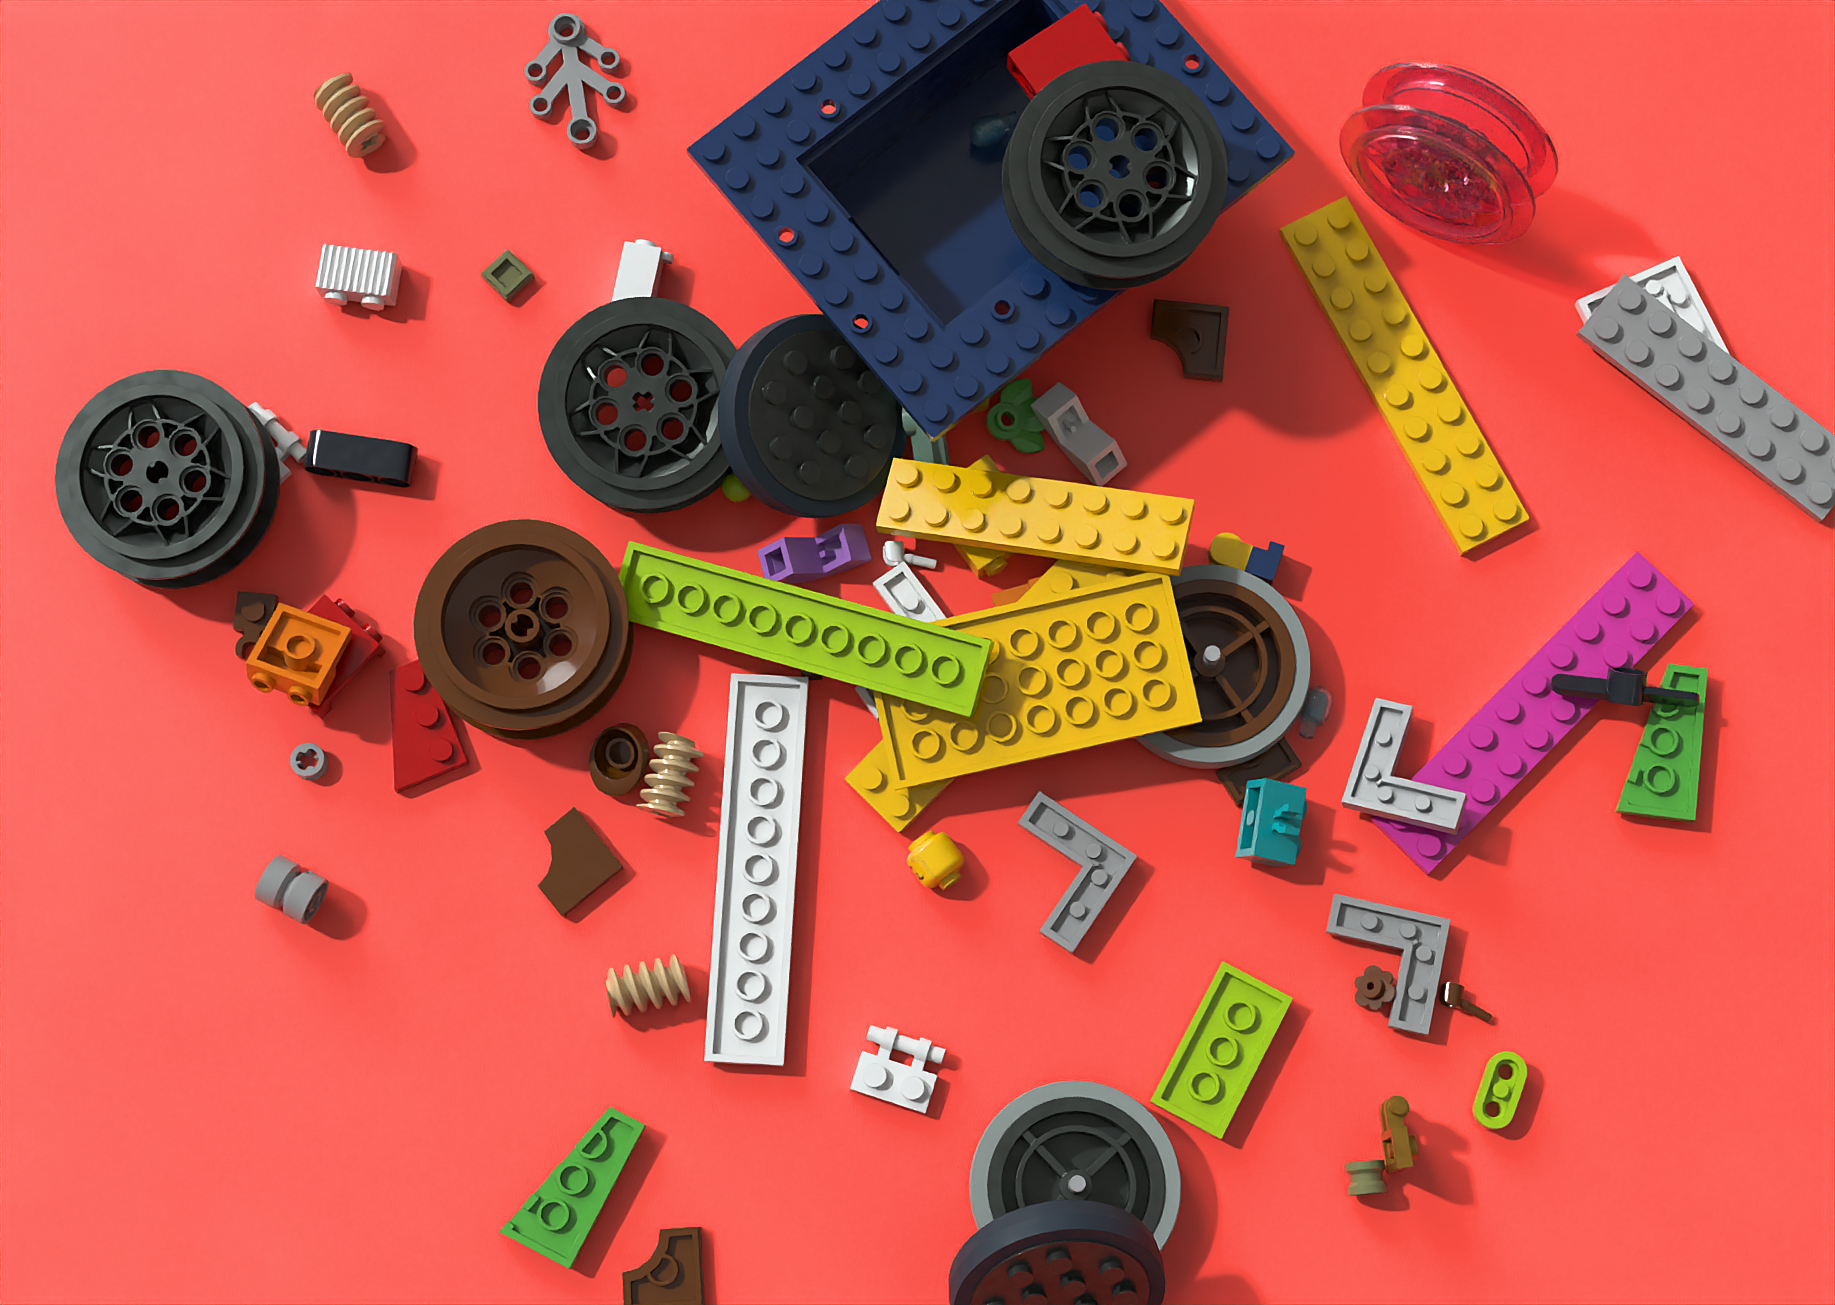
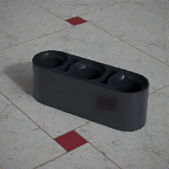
M312 430L309 435L303 469L321 476L406 488L411 487L418 448L399 441L325 430Z

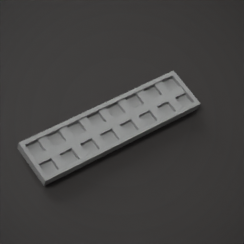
M1624 274L1576 336L1817 522L1822 521L1835 505V436Z

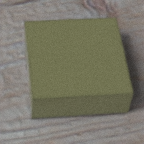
M508 249L481 273L482 279L507 303L535 279L534 274Z

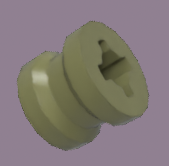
M1369 1160L1345 1163V1172L1350 1175L1351 1182L1347 1187L1348 1196L1388 1193L1387 1184L1382 1179L1385 1161Z

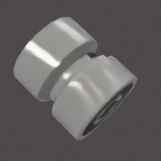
M279 854L263 872L254 896L256 900L273 909L283 906L284 915L305 925L315 915L323 902L328 890L329 880L312 871L301 873L299 864Z

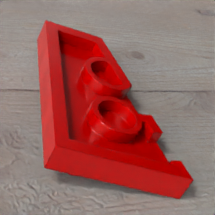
M419 659L390 670L394 791L399 793L469 764L446 704L426 677Z

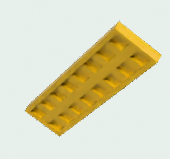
M893 458L876 528L878 533L1180 576L1196 505L1194 499Z

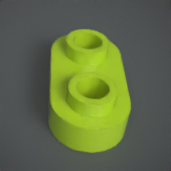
M1503 1051L1491 1057L1486 1064L1472 1106L1473 1116L1476 1122L1483 1128L1489 1130L1500 1129L1509 1124L1514 1116L1527 1078L1526 1063L1518 1054ZM1505 1065L1510 1068L1511 1077L1509 1080H1504L1499 1076L1498 1069L1500 1066ZM1490 1102L1498 1106L1499 1113L1496 1117H1490L1486 1113V1105Z

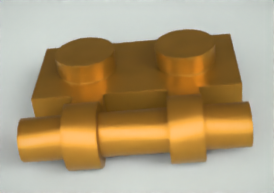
M1396 1095L1385 1100L1379 1108L1382 1127L1381 1141L1387 1173L1402 1172L1412 1168V1159H1418L1416 1138L1414 1134L1408 1135L1407 1126H1404L1403 1118L1409 1112L1408 1101L1404 1097Z

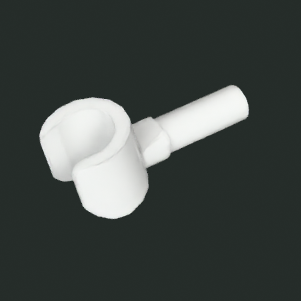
M887 541L885 546H883V558L888 566L895 567L904 561L909 565L913 564L931 569L936 567L937 560L905 554L904 542Z

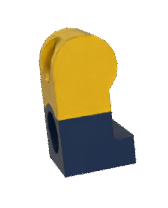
M1224 532L1218 534L1212 540L1208 550V560L1211 565L1228 566L1250 573L1271 586L1285 545L1270 541L1267 550L1243 543L1233 533Z

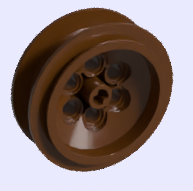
M517 519L497 522L477 529L458 540L446 550L429 571L419 592L413 624L416 652L422 669L433 688L449 708L468 724L485 733L511 740H540L567 733L593 718L607 705L619 689L626 676L633 652L634 623L629 621L627 600L622 584L608 559L590 541L566 527L541 520ZM529 589L533 591L529 602L525 604L514 602V597L520 590ZM565 604L568 606V611L564 617L560 619L549 617V611L554 605ZM490 612L501 614V620L496 626L485 627L483 625L484 617ZM533 627L527 630V636L519 637L521 635H524L525 628ZM569 641L572 643V648L567 655L560 657L553 654V648L558 642ZM495 649L505 651V657L501 663L497 665L487 663L486 659L491 651ZM529 664L540 665V673L537 677L530 680L522 678V670L525 666Z

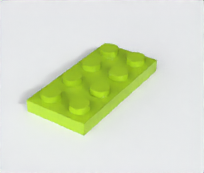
M1222 961L1149 1103L1221 1140L1293 998Z

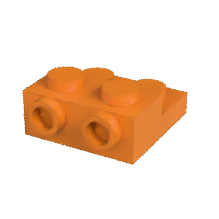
M279 603L246 661L247 679L250 680L251 685L255 689L263 693H271L273 689L286 693L287 698L296 705L307 706L309 702L320 705L336 676L335 667L352 638V630L349 627Z

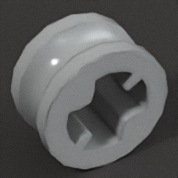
M302 743L292 751L290 765L293 771L302 779L316 780L327 771L328 758L325 752L316 744ZM313 752L317 753L314 756L318 761L315 767L308 766L306 770H301L305 766L300 761L302 756L310 757Z

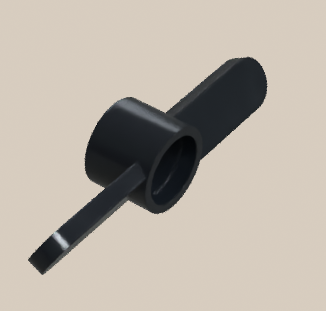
M1609 667L1607 679L1556 674L1552 677L1550 683L1552 691L1560 695L1601 699L1623 705L1640 706L1643 705V702L1694 707L1699 705L1700 695L1694 692L1646 687L1648 673L1626 667Z

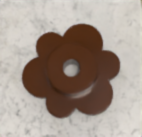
M1376 965L1368 966L1364 971V976H1359L1355 980L1354 984L1358 989L1355 993V1002L1361 1007L1370 1006L1373 1010H1380L1383 1007V1003L1391 1002L1396 996V989L1391 984L1394 979L1392 973L1382 971Z

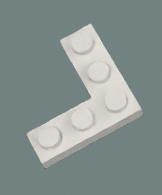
M1679 256L1629 277L1729 354ZM1615 284L1576 301L1574 306L1584 324Z
M904 561L873 582V587L894 614L926 623L946 618ZM857 686L855 688L856 693L875 719L879 721L873 690Z

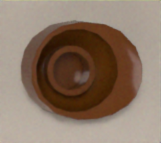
M618 723L603 730L595 739L590 752L589 768L593 783L599 791L606 795L618 797L630 793L639 785L645 775L649 760V745L644 733L637 726L630 723Z

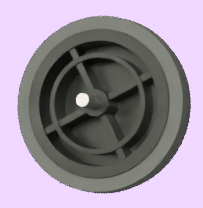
M1074 1080L1049 1083L1023 1093L1011 1101L994 1117L984 1131L975 1150L970 1169V1204L978 1230L1007 1213L1030 1205L1058 1200H1086L1112 1205L1134 1215L1153 1234L1161 1253L1174 1230L1181 1204V1174L1178 1160L1170 1139L1160 1123L1143 1105L1129 1095L1115 1088L1089 1081Z

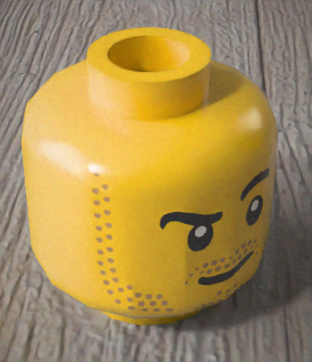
M931 830L919 837L908 847L911 853L907 857V864L924 887L934 888L940 885L942 890H945L962 877L958 871L964 865L965 857L948 834L943 832L935 834Z

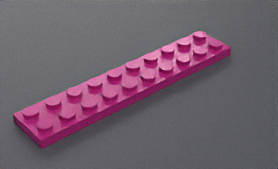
M1637 551L1411 779V781L1466 793L1468 800L1457 835L1376 815L1371 819V822L1416 866L1428 875L1600 700L1557 694L1550 688L1552 677L1556 674H1568L1607 679L1609 667L1632 668L1694 603Z

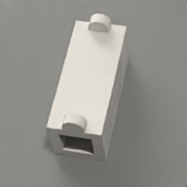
M643 239L635 240V243L625 241L611 302L632 297H656L663 264H672L674 255L663 252L662 248L657 247V244L652 241Z

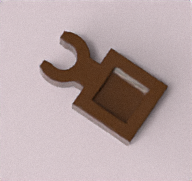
M238 591L233 629L236 632L244 633L235 646L236 655L240 659L245 658V651L248 646L256 645L276 610L279 602V597L276 594Z

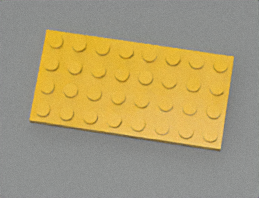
M1154 572L927 622L995 642L974 718L873 690L895 791L1202 723L1170 577L1168 574Z

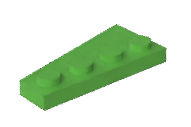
M1668 664L1666 666L1659 688L1697 693L1700 695L1699 705L1683 707L1658 703L1652 704L1614 813L1693 823L1696 820L1708 668Z
M609 1107L575 1145L576 1147L562 1163H559L548 1179L522 1205L523 1207L499 1232L560 1265L572 1269L646 1125Z

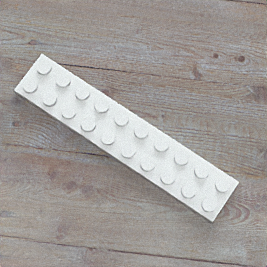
M731 673L704 1061L708 1063L784 1067L809 687L808 677Z

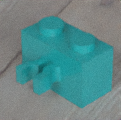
M1267 778L1247 781L1235 857L1274 867L1295 865L1296 858L1301 850L1299 835L1301 822L1307 811V802L1305 800L1307 788Z

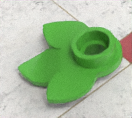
M1018 379L1004 387L1000 393L999 403L994 405L986 415V426L993 437L1003 441L1009 440L1018 451L1027 454L1037 453L1045 449L1044 440L1040 433L1045 428L1031 407V404L1040 397L1033 398L1030 379ZM1001 415L1009 417L1011 420L1010 426L1003 425Z

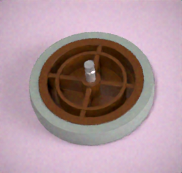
M1194 565L1183 567L1180 576L1169 575L1202 723L1135 737V739L1152 753L1179 765L1201 769L1230 767L1253 759L1267 751L1295 723L1305 703L1310 684L1311 665L1308 641L1302 624L1289 603L1272 586L1260 578L1228 566Z

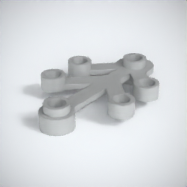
M561 13L555 16L548 26L549 42L535 60L525 65L524 74L526 80L534 86L542 85L548 77L546 68L561 51L564 63L542 92L530 100L529 107L536 119L545 120L549 118L553 113V102L568 85L573 119L567 125V135L574 147L588 149L596 143L598 132L594 121L588 118L582 82L603 95L605 103L611 108L621 107L626 101V94L621 84L611 83L580 62L577 48L598 61L600 70L607 74L618 71L621 62L616 50L605 48L585 35L584 24L578 16L571 13ZM569 28L574 31L571 36H561V32L564 29ZM606 57L615 58V62L612 65L602 63ZM538 68L542 70L541 75L538 77L529 75L533 69ZM612 91H619L621 93L620 97L615 100L609 99L608 95ZM539 103H546L548 105L542 112L535 110V106ZM587 131L590 135L586 140L577 139L578 133Z

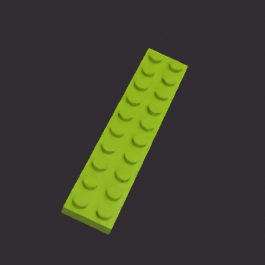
M628 541L618 577L626 596L629 621L974 718L994 647V641Z

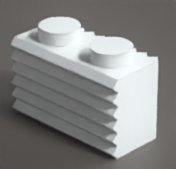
M324 244L315 288L319 295L324 297V301L333 305H346L347 300L362 302L361 305L368 309L383 310L384 305H396L402 262L398 254L394 252L389 253L379 250L374 251L371 249L366 250Z

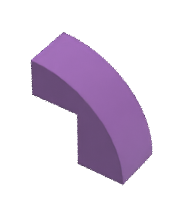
M840 524L817 537H782L757 550L764 578L788 585L835 575L872 560L862 524Z

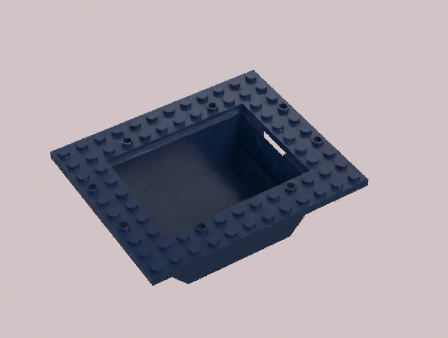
M879 0L686 149L687 155L933 443L1127 290L1094 289L1069 282L1057 276L1040 264L1026 250L1010 224L1002 195L1003 161L1011 136L1022 113L1031 100L1007 69L1009 52L1084 3H1086L1092 13L1097 11L1104 18L1108 26V35L1115 44L1117 42L1122 43L1128 51L1132 62L1146 64L1172 75L1190 88L1212 114L1223 138L1228 165L1226 193L1218 217L1294 158L1295 151L1160 0ZM1193 60L1199 66L1195 69H1190L1185 63ZM827 105L836 108L831 114H825L822 111ZM1099 126L1096 128V134L1100 139L1104 141L1115 139L1114 133L1109 127ZM1136 136L1134 138L1135 144L1139 149L1143 151L1153 149L1152 142L1146 136ZM1071 154L1068 156V160L1074 168H1087V161L1082 155ZM1111 169L1110 174L1115 178L1121 176L1119 172ZM1153 173L1146 175L1147 183L1152 188H1164L1165 183L1161 176ZM1086 191L1080 194L1082 203L1087 207L1099 206V200L1092 192ZM1124 201L1119 203V209L1124 216L1136 217L1138 215L1137 208L1131 202ZM785 232L794 235L793 239L789 242L780 240V236ZM858 319H864L868 322V325L863 329H858L853 324Z

